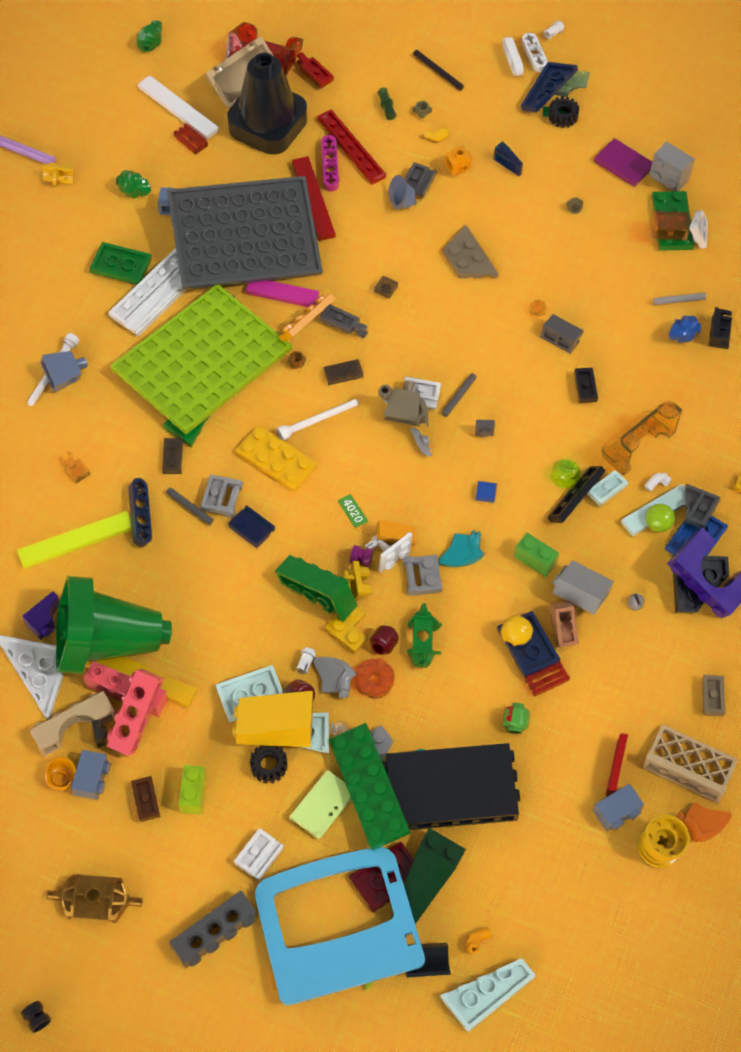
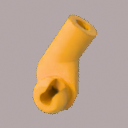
M488 927L469 934L465 944V949L469 954H477L481 941L492 937Z

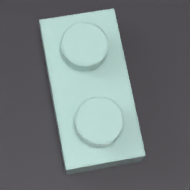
M614 470L594 485L587 495L600 507L626 488L628 481Z

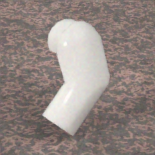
M665 472L655 473L646 482L644 487L651 492L657 484L662 483L664 486H667L671 482V477L667 476L668 474Z

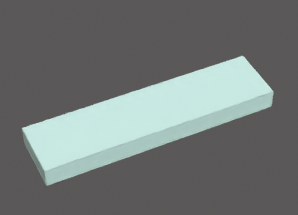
M683 484L677 486L623 518L621 524L633 537L649 527L646 523L645 515L654 504H666L674 512L685 506V487Z

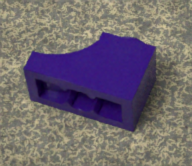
M51 592L22 616L26 626L40 640L43 637L49 636L54 628H56L53 616L60 600L54 592Z

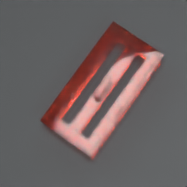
M187 123L184 124L183 128H178L179 131L175 130L173 132L174 136L195 155L208 146V142Z
M561 662L525 677V682L528 683L534 697L570 681V677ZM560 669L559 672L553 675L545 677L544 679L537 681L535 683L532 682L533 680H536L544 675H547L553 671ZM545 683H548V684H546V685H544V686H542V687L536 689V687H539V686H541V685H543V684H545Z

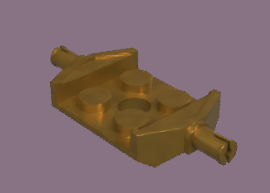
M73 874L61 891L47 890L46 899L62 901L67 919L75 917L112 920L113 923L118 922L129 905L142 907L143 903L142 897H130L127 894L122 878ZM97 891L100 893L96 901L88 900V895L91 892Z

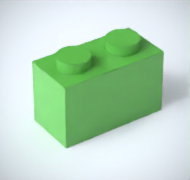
M526 533L516 545L514 554L515 558L545 577L548 576L557 564L559 552L529 533Z

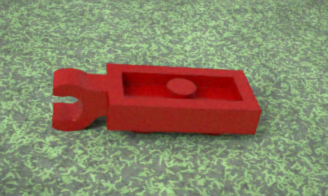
M303 52L297 55L299 58L297 63L300 69L320 88L334 81V76L314 57L309 59Z

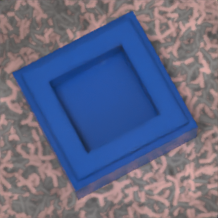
M478 481L476 501L494 503L497 483Z

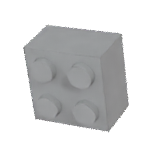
M666 141L654 153L649 176L668 189L679 191L689 181L694 158Z

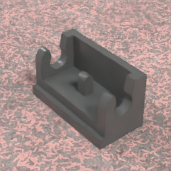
M552 314L543 324L540 338L571 354L579 344L580 340L578 339L582 336L584 330Z

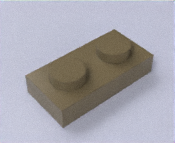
M703 675V715L724 716V676Z

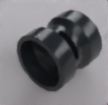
M40 1001L31 1003L21 1012L24 1020H28L32 1033L42 1030L51 1022L49 1015L44 1013V1007Z

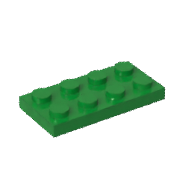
M652 192L651 197L659 251L693 250L695 245L693 234L689 229L691 219L687 192Z

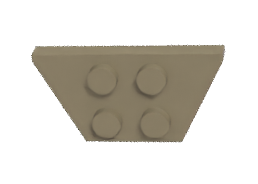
M467 225L443 248L444 256L459 278H482V276L498 278V272Z

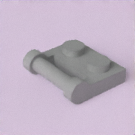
M210 474L200 506L201 510L223 514L229 518L234 517L235 504L244 483L237 479ZM227 487H232L228 505L222 506Z
M437 555L406 556L402 559L403 565L406 568L408 595L415 596L442 592ZM418 565L421 586H416L413 566Z

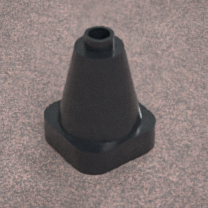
M263 52L257 54L248 62L240 97L227 113L229 133L234 139L264 153L274 155L287 150L307 124V103L302 96L291 91L282 64L275 56Z

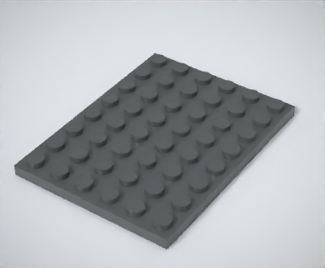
M305 176L167 189L183 290L212 287L215 285L221 286L322 275V264Z

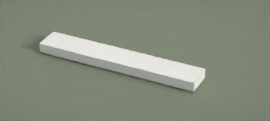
M149 75L138 83L140 90L206 140L219 131L217 125Z

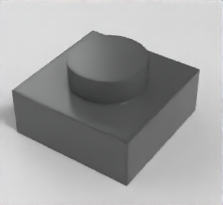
M476 420L475 436H494L495 420Z

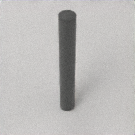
M471 373L441 412L443 416L447 417L477 378L475 374Z
M170 487L166 491L170 497L206 524L211 525L213 523V518Z

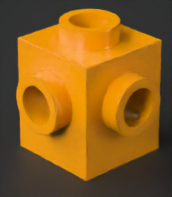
M464 146L445 153V166L453 176L471 169L472 155Z

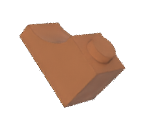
M569 601L549 604L551 623L555 630L557 646L560 648L579 644L574 606Z

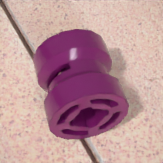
M353 545L350 564L353 561H359V564H362L363 567L369 568L373 549H362L358 545Z

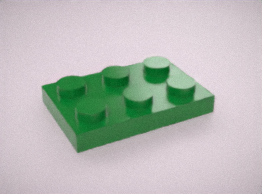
M102 242L89 268L90 273L137 285L143 280L152 260V255Z

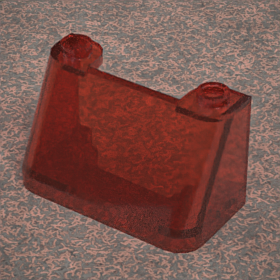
M242 22L229 32L226 59L257 38V28L253 24ZM290 37L286 42V47L265 41L272 54L281 62L284 73L287 76L302 49L303 39Z

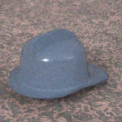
M396 175L391 180L388 190L389 199L395 209L399 210L400 208H409L411 205H416L415 189L407 184L403 177Z

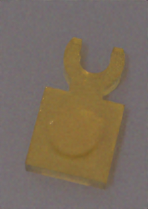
M68 451L69 459L64 460L60 456L59 461L64 466V472L77 484L91 473L80 458L74 461L73 454Z

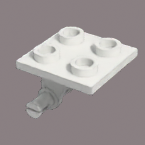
M411 532L391 547L383 540H378L377 535L372 537V540L365 545V548L371 549L378 546L384 551L380 555L378 569L380 573L384 570H390L397 560L409 555L413 536Z

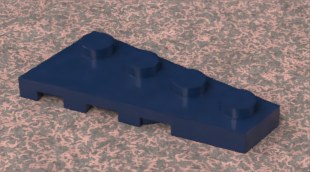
M547 62L521 104L522 111L537 113L578 71V66Z

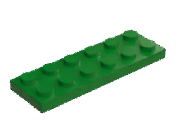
M366 723L361 724L329 739L372 851L411 834L368 725Z

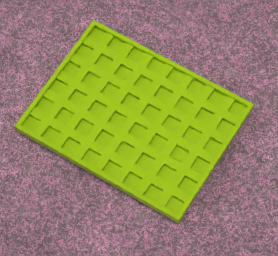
M215 285L110 366L113 372L184 434H188L290 352L292 344L287 340L282 342L279 338L280 335L220 285Z

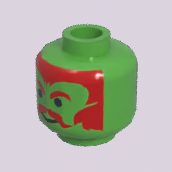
M512 703V706L504 709L502 725L507 728V732L522 734L529 727L530 711L524 708V704Z

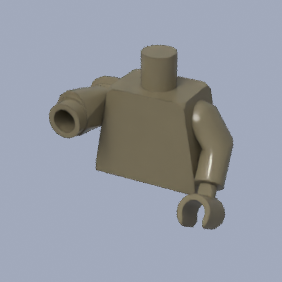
M404 381L403 389L394 388L392 390L387 384L379 388V396L387 403L384 420L420 427L421 423H425L426 427L429 426L427 405L425 400L420 398V393L413 392L414 382Z

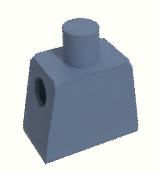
M71 351L42 355L40 361L53 393L78 381L81 376L80 370L88 367L85 357L75 360Z

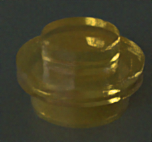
M537 299L530 304L529 311L532 315L540 317L545 315L547 306L544 301Z

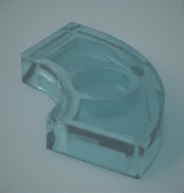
M576 72L555 95L568 97L573 90L586 88L590 72Z

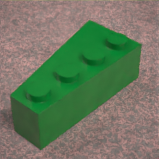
M289 555L275 570L281 584L299 595L303 593L313 604L319 602L329 614L332 611L338 615L337 618L342 622L358 606L347 579L342 576L338 577L329 570L320 569L313 563L309 564L300 557L296 558Z

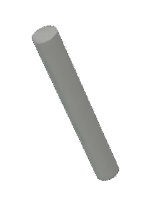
M706 293L653 298L652 302L653 305L706 300Z

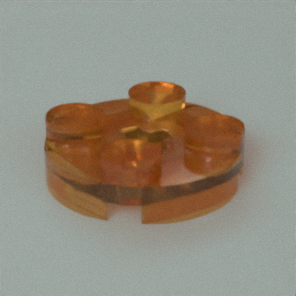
M369 659L356 667L357 675L354 676V682L359 693L372 699H379L390 692L394 684V672L384 659ZM371 675L379 676L378 682L374 683L373 680H369Z

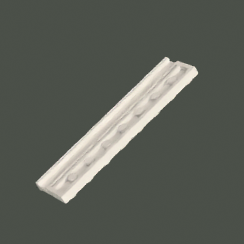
M176 248L108 312L109 317L136 334L137 337L187 290L182 289Z

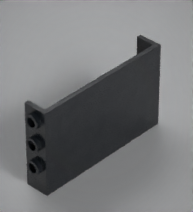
M509 743L386 753V761H382L410 830L518 820L519 810L517 802H520L519 789H515L517 771L516 769L513 770L512 767L515 757L514 751L510 750Z

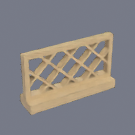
M662 724L642 768L719 804L738 759ZM662 733L671 735L674 741L665 743ZM686 742L690 744L692 750L684 751L681 743ZM676 745L679 753L671 755L667 747ZM663 748L666 756L660 757L654 754V751ZM705 751L709 753L711 759L703 760L699 752ZM695 754L698 762L690 764L686 756ZM682 757L685 765L679 766L675 764L673 759ZM718 761H727L731 763L730 768L722 769ZM714 763L718 771L709 773L706 764ZM701 766L704 774L698 775L694 773L692 768ZM720 775L723 785L714 782L712 777Z

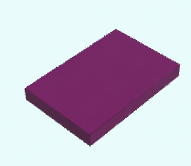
M615 138L594 158L595 163L634 187L650 172L652 166L651 160Z

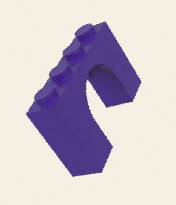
M704 528L693 532L667 562V565L674 574L684 581L688 588L698 595L702 602L712 609L716 616L722 619L730 616L741 603V570L734 573L722 588L715 587L706 581L702 574L701 562L716 540Z

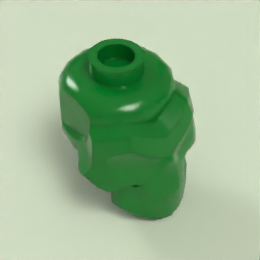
M151 21V24L142 27L137 33L136 44L140 50L149 52L159 47L162 38L161 21Z
M123 170L116 177V185L126 196L137 198L138 195L146 196L151 192L148 180L142 179L139 173Z

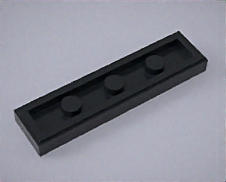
M589 466L547 518L551 523H563L605 473L606 470L603 466Z

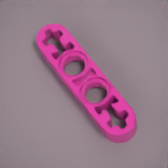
M326 135L321 141L323 185L325 190L332 192L339 187L337 141L334 136ZM327 143H331V148H328ZM331 154V155H333L334 157L331 158V159H328V158H326L325 156ZM331 167L335 170L333 172H328L326 169ZM329 178H333V184L329 183Z

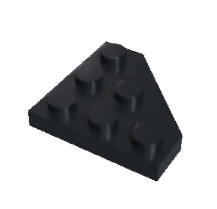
M704 555L701 562V570L709 584L719 587L730 576L728 557ZM673 573L675 613H696L704 602L699 599L692 589L685 585L678 575Z

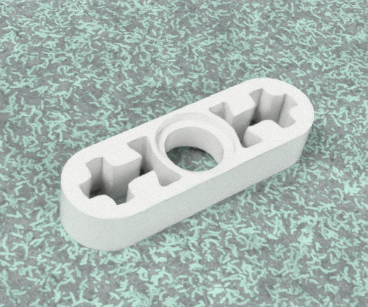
M525 33L522 37V46L533 70L542 72L548 62L537 36L533 33ZM531 51H537L539 53L532 54Z
M503 38V49L513 76L523 75V64L513 38Z

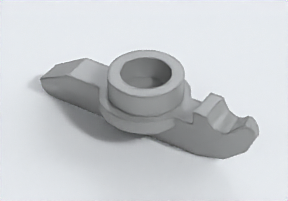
M412 427L410 431L420 451L424 455L431 457V448L427 447L429 446V438L426 435H421L417 428Z

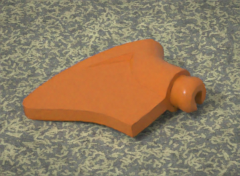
M694 802L686 815L680 812L677 818L685 824L693 842H702L718 835L731 819V813L710 810Z

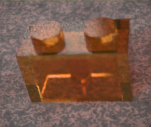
M653 212L651 220L652 239L687 240L690 230L689 212Z

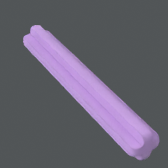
M0 136L1 147L45 164L50 162L56 163L54 156Z

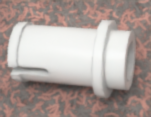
M555 21L551 27L544 31L546 33L544 36L550 40L556 34L562 33L564 24L561 21Z
M309 647L301 650L302 655L295 668L296 671L302 674L308 673L312 660L316 658L315 650Z

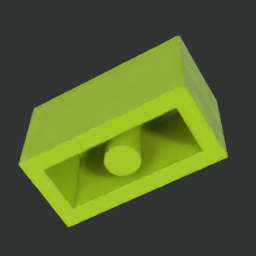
M183 766L179 798L181 813L202 814L206 782L204 766Z

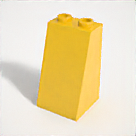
M313 691L239 698L238 706L234 707V718H237V724H233L232 736H236V743L245 745L311 747Z

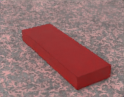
M621 733L617 740L605 794L606 797L616 792L628 734Z

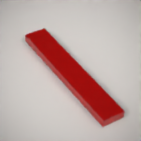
M332 109L317 116L320 124L330 135L336 138L337 144L372 185L386 178V173Z
M309 157L293 159L292 164L296 176L306 177L318 240L335 238L336 233Z

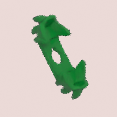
M423 603L419 611L415 612L408 621V628L411 629L413 625L412 649H407V652L414 666L419 668H427L430 666L434 656L441 654L440 651L432 650L433 631H437L442 624L428 611L426 603ZM419 631L428 633L429 637L425 642H421L417 637Z

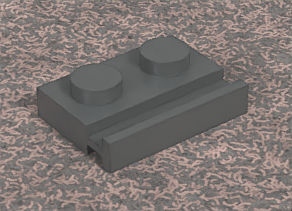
M414 162L404 180L415 189V196L419 195L421 198H424L436 176V170H430L429 167Z

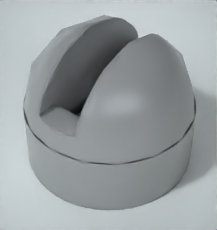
M636 593L629 597L628 606L630 609L637 611L643 607L644 599L642 595Z

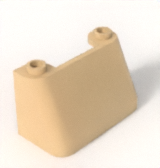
M261 36L204 74L227 108H230L240 97L248 62L257 54L263 52L274 56Z

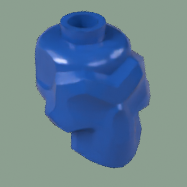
M685 315L681 317V320L675 319L669 331L670 340H677L678 343L692 341L696 337V333L700 334L701 323H698L695 316Z

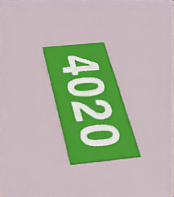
M351 494L337 500L355 528L368 522Z

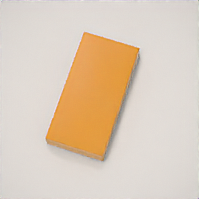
M385 520L377 522L378 540L396 543L411 532L413 534L411 546L415 544L414 526Z

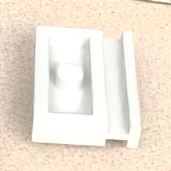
M405 376L404 381L407 380L415 383L413 392L420 393V398L425 400L427 408L436 410L441 383Z
M259 828L234 860V864L259 881L284 849V845Z

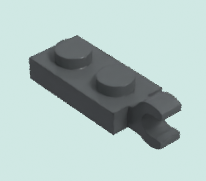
M331 304L320 315V321L350 335L353 331L361 338H365L368 334L366 331L368 326L360 323L359 317Z

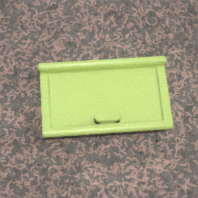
M327 770L289 816L290 821L296 822L317 839H320L351 800L346 783Z

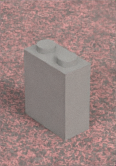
M572 560L568 566L564 565L560 575L557 574L553 581L555 588L552 593L595 615L607 598L614 581Z

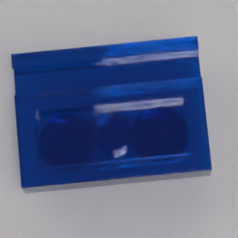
M247 505L228 523L230 529L256 548L270 536L272 531H275L273 524Z

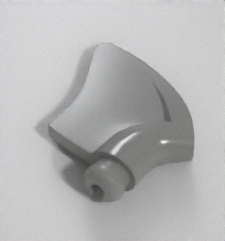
M333 657L315 658L313 662L321 676L322 693H338L340 699H343V697L347 699L349 697L348 692H350V682L357 675L356 672L340 659Z

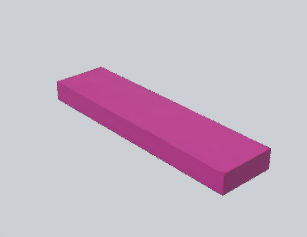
M269 280L249 282L246 289V294L305 307L311 304L315 305V300L319 297V291Z

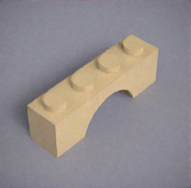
M104 691L90 695L87 700L81 703L73 704L70 709L64 712L56 713L46 722L37 723L30 730V733L41 754L45 757L62 748L63 735L73 724L89 722L99 728L114 720L116 714Z

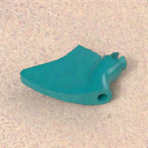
M473 530L471 535L454 533L452 544L440 557L439 564L446 567H463L474 564L482 559L484 552L480 549L481 532L478 531L476 533Z

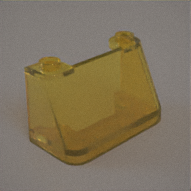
M666 401L643 411L603 444L601 450L603 458L625 476L631 470L629 463L632 453L639 447V440L647 433L652 434L655 438L661 434L666 435L668 439L672 437L676 432L682 409L674 402Z

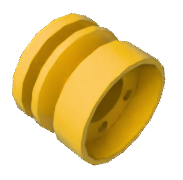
M667 814L658 815L641 832L638 837L637 847L640 856L646 863L653 867L665 868L674 864L689 846L690 836L685 824L677 817Z

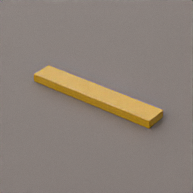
M126 657L95 661L129 676L138 669H145L163 677L164 681L160 689L166 691L168 700L186 708H189L197 693L196 688ZM89 661L86 663L91 665L93 661Z

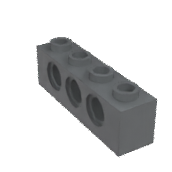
M239 891L169 942L170 946L185 968L188 966L193 967L202 960L201 957L206 953L211 954L220 947L219 944L224 940L229 941L234 938L239 929L252 925L257 917L256 910L243 892ZM236 914L238 919L235 922L227 921L228 916ZM218 927L221 930L217 935H211L209 933L210 929ZM201 940L202 945L199 948L191 947L192 942Z

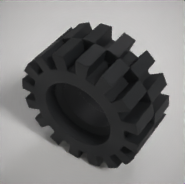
M561 96L560 99L557 97L555 100H552L548 117L553 125L556 123V127L562 125L561 128H564V126L569 128L570 124L573 126L577 122L579 115L577 101L574 102L573 98L569 100V97L564 99V96ZM562 110H563V111H567V112H569V113H568V114H562V113H560V112H558V111H562Z
M260 745L259 749L256 747L250 759L253 776L257 777L258 781L262 779L263 783H267V781L274 783L275 779L277 781L281 780V776L284 777L285 771L288 768L287 756L283 752V748ZM270 756L276 759L277 764L273 769L266 770L261 766V761L265 757Z

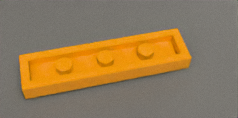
M332 294L326 297L321 295L315 300V305L311 304L304 310L306 312L304 315L301 313L294 318L295 323H290L283 328L284 332L279 336L282 342L296 335L335 300Z

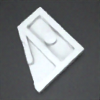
M703 210L695 212L689 229L693 234L694 242L702 249L707 248L708 219Z

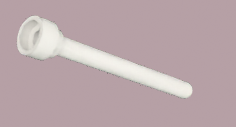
M67 333L63 339L64 346L60 352L76 348L80 342L79 338L72 333ZM46 374L27 401L29 406H33L49 383Z
M353 399L294 425L279 426L276 428L277 434L281 440L285 441L296 431L356 407L359 401Z

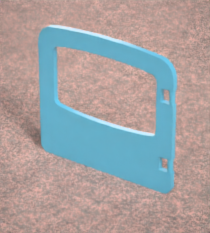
M380 847L373 851L370 848L321 859L268 877L257 885L255 899L279 998L284 1005H294L419 969L425 963L424 952L397 860L394 854L387 848ZM369 867H379L381 869L394 913L391 920L364 931L322 943L296 948H287L285 946L274 903V897L277 894L296 886L343 872ZM394 872L397 882L390 883L387 873ZM412 934L415 944L408 946L405 935Z

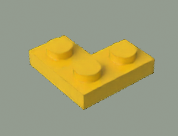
M357 606L344 622L336 616L325 627V631L353 654H356L368 641V637L355 628L366 616V612Z

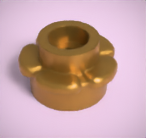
M299 351L292 352L288 357V363H290L289 365L292 368H301L306 361L305 356Z

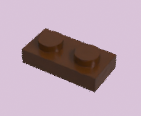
M152 776L131 781L139 821L143 822L161 817Z

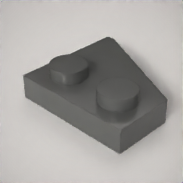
M686 484V523L699 528H705L720 502V497Z

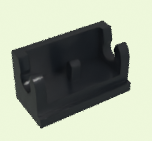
M715 307L711 320L709 346L723 349L729 348L732 317L729 316H732L731 311Z

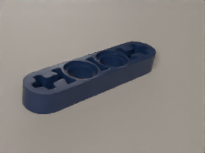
M135 478L128 486L132 539L137 546L145 547L152 540L148 486L143 479ZM135 501L142 502L143 508L137 506ZM137 517H141L145 524H140L137 521Z

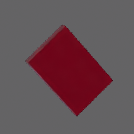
M399 842L389 850L397 860L403 884H405L414 858L404 844ZM379 867L362 868L349 876L350 881L373 913L390 902L383 874ZM394 872L387 873L390 883L397 882Z

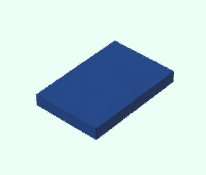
M711 516L704 529L716 542L705 554L706 556L709 555L728 528L727 524ZM685 520L666 545L665 550L674 555L693 532L701 528L686 523Z

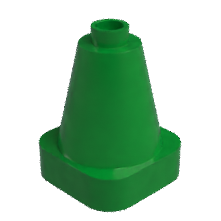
M67 576L57 611L56 672L82 674L86 662L157 652L160 644L169 645L172 623L168 620H162V613L94 591L93 578Z

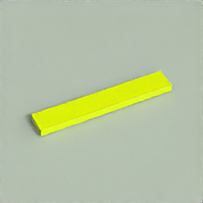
M125 511L18 549L17 552L25 569L131 531V519L128 512Z

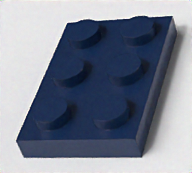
M533 611L521 615L533 627L532 638L526 644L513 646L510 642L504 641L524 678L560 663L561 660ZM503 624L497 626V630L500 636V631Z

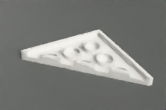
M0 635V646L46 720L51 719L64 677V673L56 672V645Z

